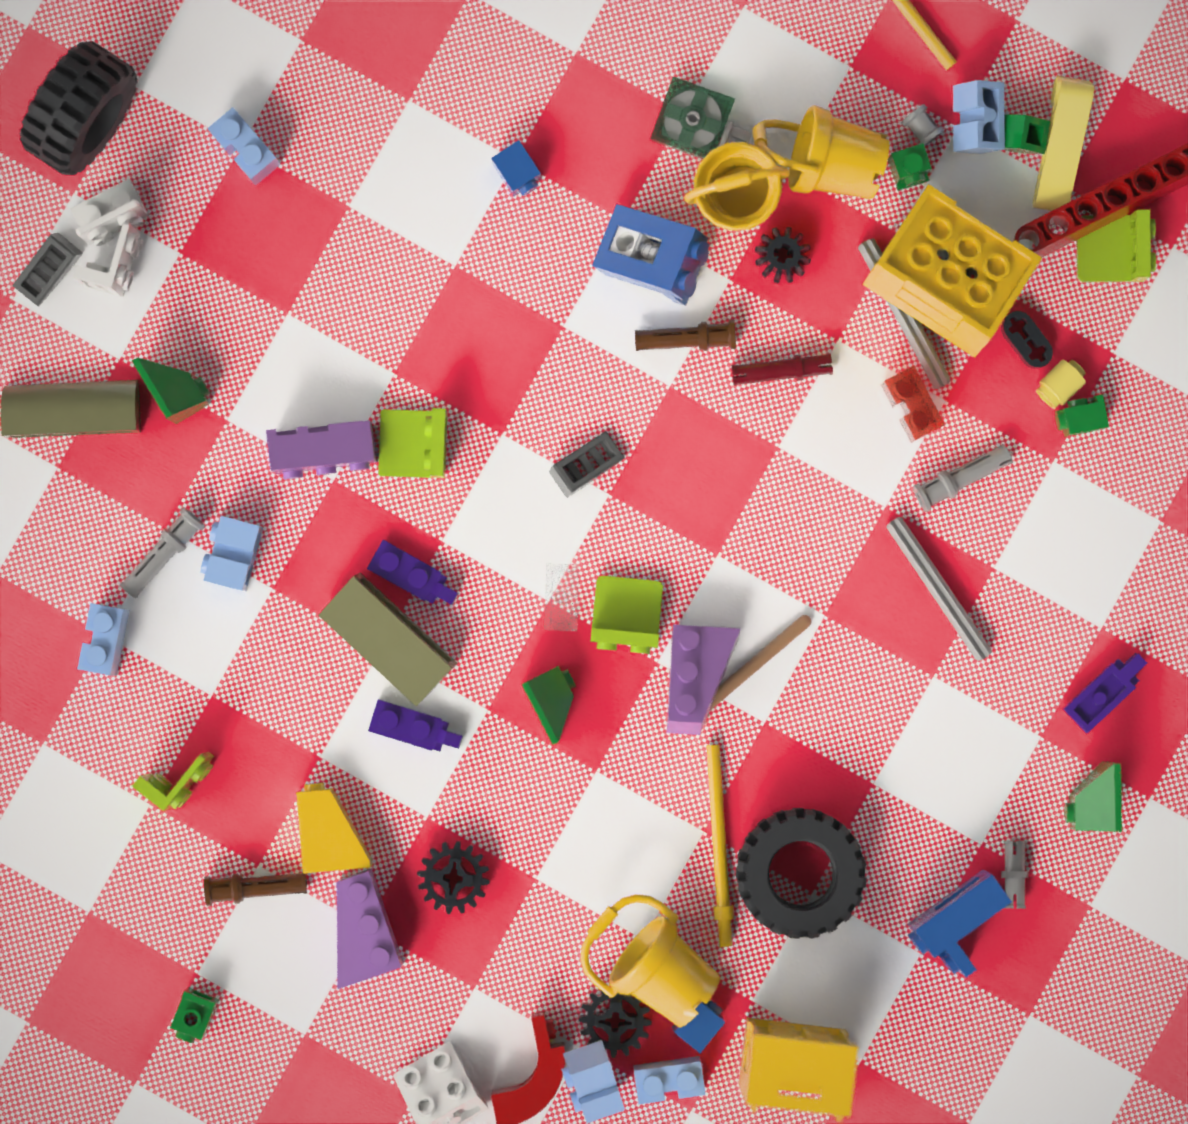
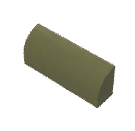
M139 380L5 385L2 390L1 436L8 439L141 433Z
M361 572L353 576L318 615L416 707L458 664Z

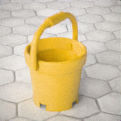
M812 105L808 108L801 124L768 119L758 122L752 128L754 145L762 148L779 165L789 168L788 182L791 191L810 193L816 190L856 196L869 200L874 198L878 192L880 185L872 184V181L876 180L879 175L884 176L890 146L889 140H886L887 134L834 117L829 110L817 105ZM765 128H780L797 132L791 159L785 158L767 147L768 142Z
M746 142L725 143L710 151L701 161L693 181L694 189L685 194L684 200L688 204L697 203L701 213L715 226L730 231L749 230L765 222L776 210L782 193V179L789 177L790 172L786 167H777L774 159L758 146Z
M630 895L621 898L611 907L608 906L588 929V935L581 947L580 961L584 974L596 987L611 998L617 993L620 995L631 994L678 1027L685 1026L698 1015L695 1009L702 1001L705 1004L708 1003L720 981L718 973L678 935V926L675 925L679 919L678 915L661 901L649 895ZM633 903H647L666 917L659 916L634 937L614 965L609 976V985H607L591 969L589 950L593 941L598 940L618 916L617 912L624 906Z

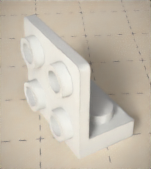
M130 179L70 208L79 226L76 229L78 236L90 246L94 243L96 246H101L110 242L114 238L113 234L121 230L123 222L130 223L134 228H137L144 223L142 219L149 216Z
M123 222L110 270L108 271L106 270L107 267L92 262H87L86 267L76 264L72 278L84 287L123 297L124 290L128 291L132 285L134 272L130 271L133 258L138 259L142 250L143 239H139L140 233L130 223Z
M451 1042L445 1043L393 1075L415 1124H465L489 1109L484 1097L473 1086Z

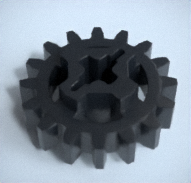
M445 841L442 843L441 852L434 847L430 849L433 856L432 859L422 858L421 862L427 868L426 870L417 871L418 876L425 878V881L418 885V889H427L428 893L424 897V901L426 902L433 898L436 901L434 904L435 910H438L441 905H445L447 914H451L453 907H458L462 914L465 912L466 903H469L473 908L477 906L474 898L476 895L485 897L486 893L480 887L481 885L490 884V879L482 876V873L489 870V866H480L479 862L483 858V854L481 853L474 857L471 854L473 845H469L466 850L461 849V841H456L454 848H450ZM450 855L448 865L444 868H433L438 860ZM462 857L466 858L473 865L476 874L465 869L462 865ZM456 862L457 875L463 876V881L459 880L456 883L452 893L450 880L445 878V874L451 872ZM432 881L439 883L445 890L444 897L437 893ZM463 887H474L466 897L457 899L458 891Z
M601 991L602 994L599 996L594 992H590L589 996L593 1002L591 1004L583 1002L581 1007L587 1011V1015L579 1016V1022L587 1023V1026L580 1030L581 1035L590 1034L591 1036L587 1045L602 1040L605 1050H610L612 1058H615L617 1050L621 1049L625 1056H629V1046L631 1045L639 1050L641 1045L638 1038H648L649 1033L643 1027L652 1025V1020L643 1016L650 1011L649 1006H640L641 1001L632 997L631 994L620 995L617 993L611 998L603 991ZM610 999V1005L604 1011L594 1012L599 1004ZM622 999L629 1002L637 1014L628 1013L622 1006ZM614 1012L619 1013L620 1019H625L624 1022H619L618 1028H612L611 1022L605 1021L611 1018ZM593 1026L603 1028L608 1034V1041L601 1038ZM636 1028L628 1039L620 1042L621 1035L625 1031Z

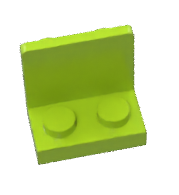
M432 408V411L381 410L378 474L383 477L445 479L447 410L442 408Z
M210 752L201 753L172 790L170 788L173 784L159 773L155 775L150 773L140 775L132 787L163 812L173 808L176 810L178 807L181 808L193 792L189 788L194 781L196 783L203 781L212 770L213 765L209 762L214 756Z

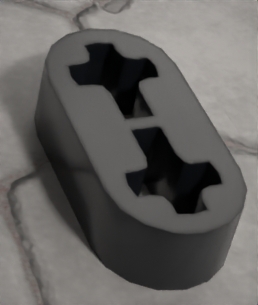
M1014 311L1003 319L1001 332L1027 367L1040 369L1051 361L1053 348L1029 315L1021 311ZM1012 318L1016 322L1020 320L1024 322L1025 325L1022 327V331L1027 337L1025 340L1020 333L1015 332L1012 334L1009 331V328L1012 326L1010 321ZM1030 341L1036 349L1039 347L1044 348L1045 352L1041 355L1044 359L1042 362L1038 358L1033 361L1030 359L1029 355L1032 353V349L1026 342Z

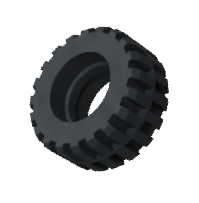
M85 41L71 47L67 54L61 56L55 67L47 73L45 80L39 85L33 100L30 101L27 107L28 111L23 117V127L20 129L19 134L23 148L62 175H76L77 172L85 170L86 166L90 165L98 154H101L108 141L113 138L116 129L125 118L126 111L131 106L132 97L137 89L135 85L138 83L134 68L96 42Z
M792 808L791 810L773 813L774 815L767 819L764 818L757 823V827L748 833L744 839L745 842L742 849L739 850L736 879L741 898L754 918L778 935L783 934L793 939H800V937L813 939L826 932L830 934L838 929L837 926L843 921L847 922L853 916L851 914L856 906L859 907L863 899L861 894L863 888H866L867 877H865V868L867 866L865 857H863L860 850L861 846L848 828L832 816L821 811ZM797 841L810 842L822 848L828 855L832 865V881L826 893L815 902L804 905L792 904L779 897L774 891L769 877L770 864L775 854L785 845Z

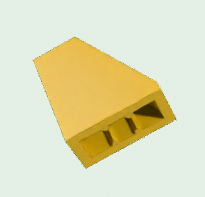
M324 783L304 784V791L296 792L303 874L372 867V857L334 789H325Z

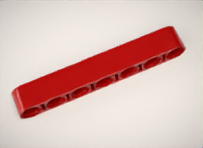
M1188 143L1022 225L1016 231L1013 240L1019 243L1023 239L1032 241L1035 248L1029 250L1040 257H1044L1188 185ZM1166 167L1178 169L1180 175L1170 174ZM1137 182H1147L1151 186V190L1141 189ZM1108 196L1119 197L1123 204L1115 205L1108 200ZM1078 211H1089L1093 215V219L1082 218ZM1059 225L1064 230V233L1055 234L1050 230L1049 226Z

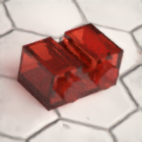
M914 365L880 384L892 408L898 405L902 407L905 416L899 419L911 443L945 426Z

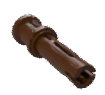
M729 320L728 323L707 324L706 321L698 323V327L635 330L636 351L699 347V350L708 351L709 348L730 347L731 350L736 349L735 321Z
M303 872L242 878V875L238 873L233 874L230 878L211 879L210 876H204V897L207 907L212 906L215 902L234 901L235 904H240L244 902V898L307 894L306 873L303 874Z

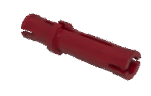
M831 353L801 358V355H794V359L731 365L732 375L745 374L732 376L733 386L796 378L797 381H803V377L833 375L832 365L819 366L832 363Z

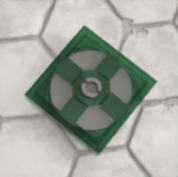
M673 76L650 141L704 159L710 151L719 146L735 98Z

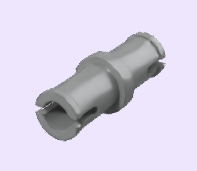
M1004 841L1005 871H1001V878H1005V893L1012 901L1005 908H1014V894H1016L1017 908L1025 909V878H1029V871H1025L1026 841H1016V855L1013 854V841Z

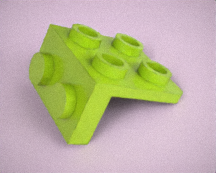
M1136 210L1131 215H1126L1076 240L1077 279L1080 282L1086 283L1144 282L1150 278L1151 272L1156 270V254L1151 252V239L1155 238L1156 223L1155 219H1150V210ZM1093 215L1081 216L1084 219H1093Z
M613 576L598 577L590 642H597V649L617 651V644L631 645L630 652L650 654L651 648H658L663 592L662 583L654 580Z

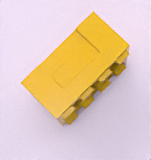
M928 184L862 285L975 358L995 334L1042 260V257L1016 240L1011 242L956 206V201ZM940 249L946 250L949 258L941 260L937 255V251ZM966 269H975L977 278H969L966 275Z
M746 1017L739 1076V1087L745 1104L751 1106V1112H757V1106L834 1115L837 1122H842L843 1116H851L858 1054L857 1044L851 1042L846 1029ZM779 1090L818 1094L820 1098L779 1094Z

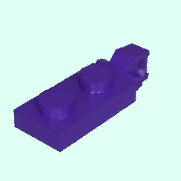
M382 540L367 567L368 570L425 602L427 600L433 604L438 597L453 605L459 594L444 586L448 578L442 575V572L385 540Z
M1136 653L1125 663L1117 659L1114 663H1110L1077 694L1063 710L1086 734L1089 733L1136 688L1135 685L1140 680L1135 675L1147 662Z
M380 699L377 700L368 729L369 732L439 752L443 744L459 749L463 739V735L447 731L449 722L442 721V718Z

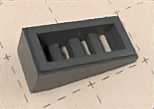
M60 233L50 234L12 286L39 307L71 270L83 252ZM56 247L67 257L63 259L53 249ZM48 257L55 264H57L59 268L55 270L47 262L44 261L45 258ZM40 268L51 277L50 280L47 281L35 270ZM29 277L43 288L41 292H38L26 282Z
M607 431L554 464L549 470V474L565 497L569 498L624 460L625 457ZM599 444L602 446L610 458L609 461L606 462L596 446ZM589 452L598 464V468L595 469L586 457V453ZM576 460L579 461L583 469L586 471V476L583 477L579 469L574 464ZM567 468L576 481L574 484L563 469Z

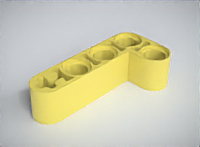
M1058 75L1055 78L1051 95V106L1053 108L1050 117L1045 154H1042L1033 196V208L1053 211L1069 203L1071 200L1094 95V85L1090 81Z

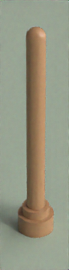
M808 615L800 616L719 686L710 711L811 625V618Z

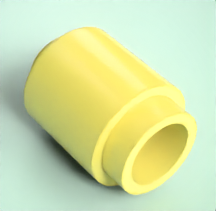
M1061 360L1039 382L1040 386L1036 389V393L1053 409L1059 404L1063 406L1086 383L1083 378L1086 373L1074 360H1071L1069 363Z

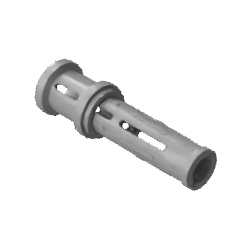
M1001 444L992 451L973 459L950 472H938L936 478L921 486L919 484L913 485V492L925 512H929L931 506L946 498L954 499L958 495L959 490L1012 464V456L1007 447Z
M185 507L180 510L181 515L168 529L164 528L161 531V539L120 584L122 589L136 599L176 552H184L187 548L186 543L198 530H203L206 527L201 520Z

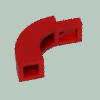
M545 1011L532 1013L531 1015L538 1051V1062L533 1073L525 1081L517 1085L494 1089L491 1092L496 1124H519L529 1120L550 1103L559 1089L563 1078L561 1069L565 1068V1058L563 1053H566L565 1042L551 1044V1039H556L553 1018L546 1019Z

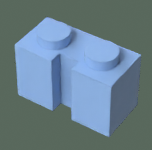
M975 80L953 85V112L960 113V124L953 125V152L983 154L1004 150V82Z
M233 107L207 128L229 156L235 151L238 152L239 155L234 158V161L255 186L281 165L275 155Z
M224 516L220 517L219 522L214 521L209 540L215 543L212 554H205L200 572L205 574L203 581L246 592L264 527Z
M90 603L85 630L93 631L91 643H82L78 670L117 676L130 610Z
M602 1040L563 1053L567 1067L561 1070L567 1088H575L574 1092L569 1093L575 1112L582 1111L587 1124L625 1110Z
M700 1056L633 1065L638 1105L665 1101L664 1092L677 1091L679 1099L706 1095Z

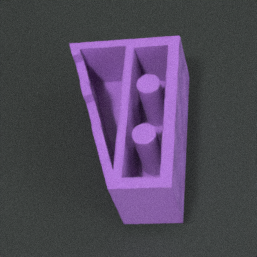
M370 420L327 424V426L312 428L302 426L296 427V430L276 432V429L266 430L270 470L277 475L283 474L284 480L303 478V472L316 470L317 476L336 474L337 467L349 466L350 471H363L370 469L369 463H377L373 426Z
M673 624L666 733L701 734L731 656L738 643L739 628Z
M372 868L339 879L336 882L337 990L399 969L404 964Z

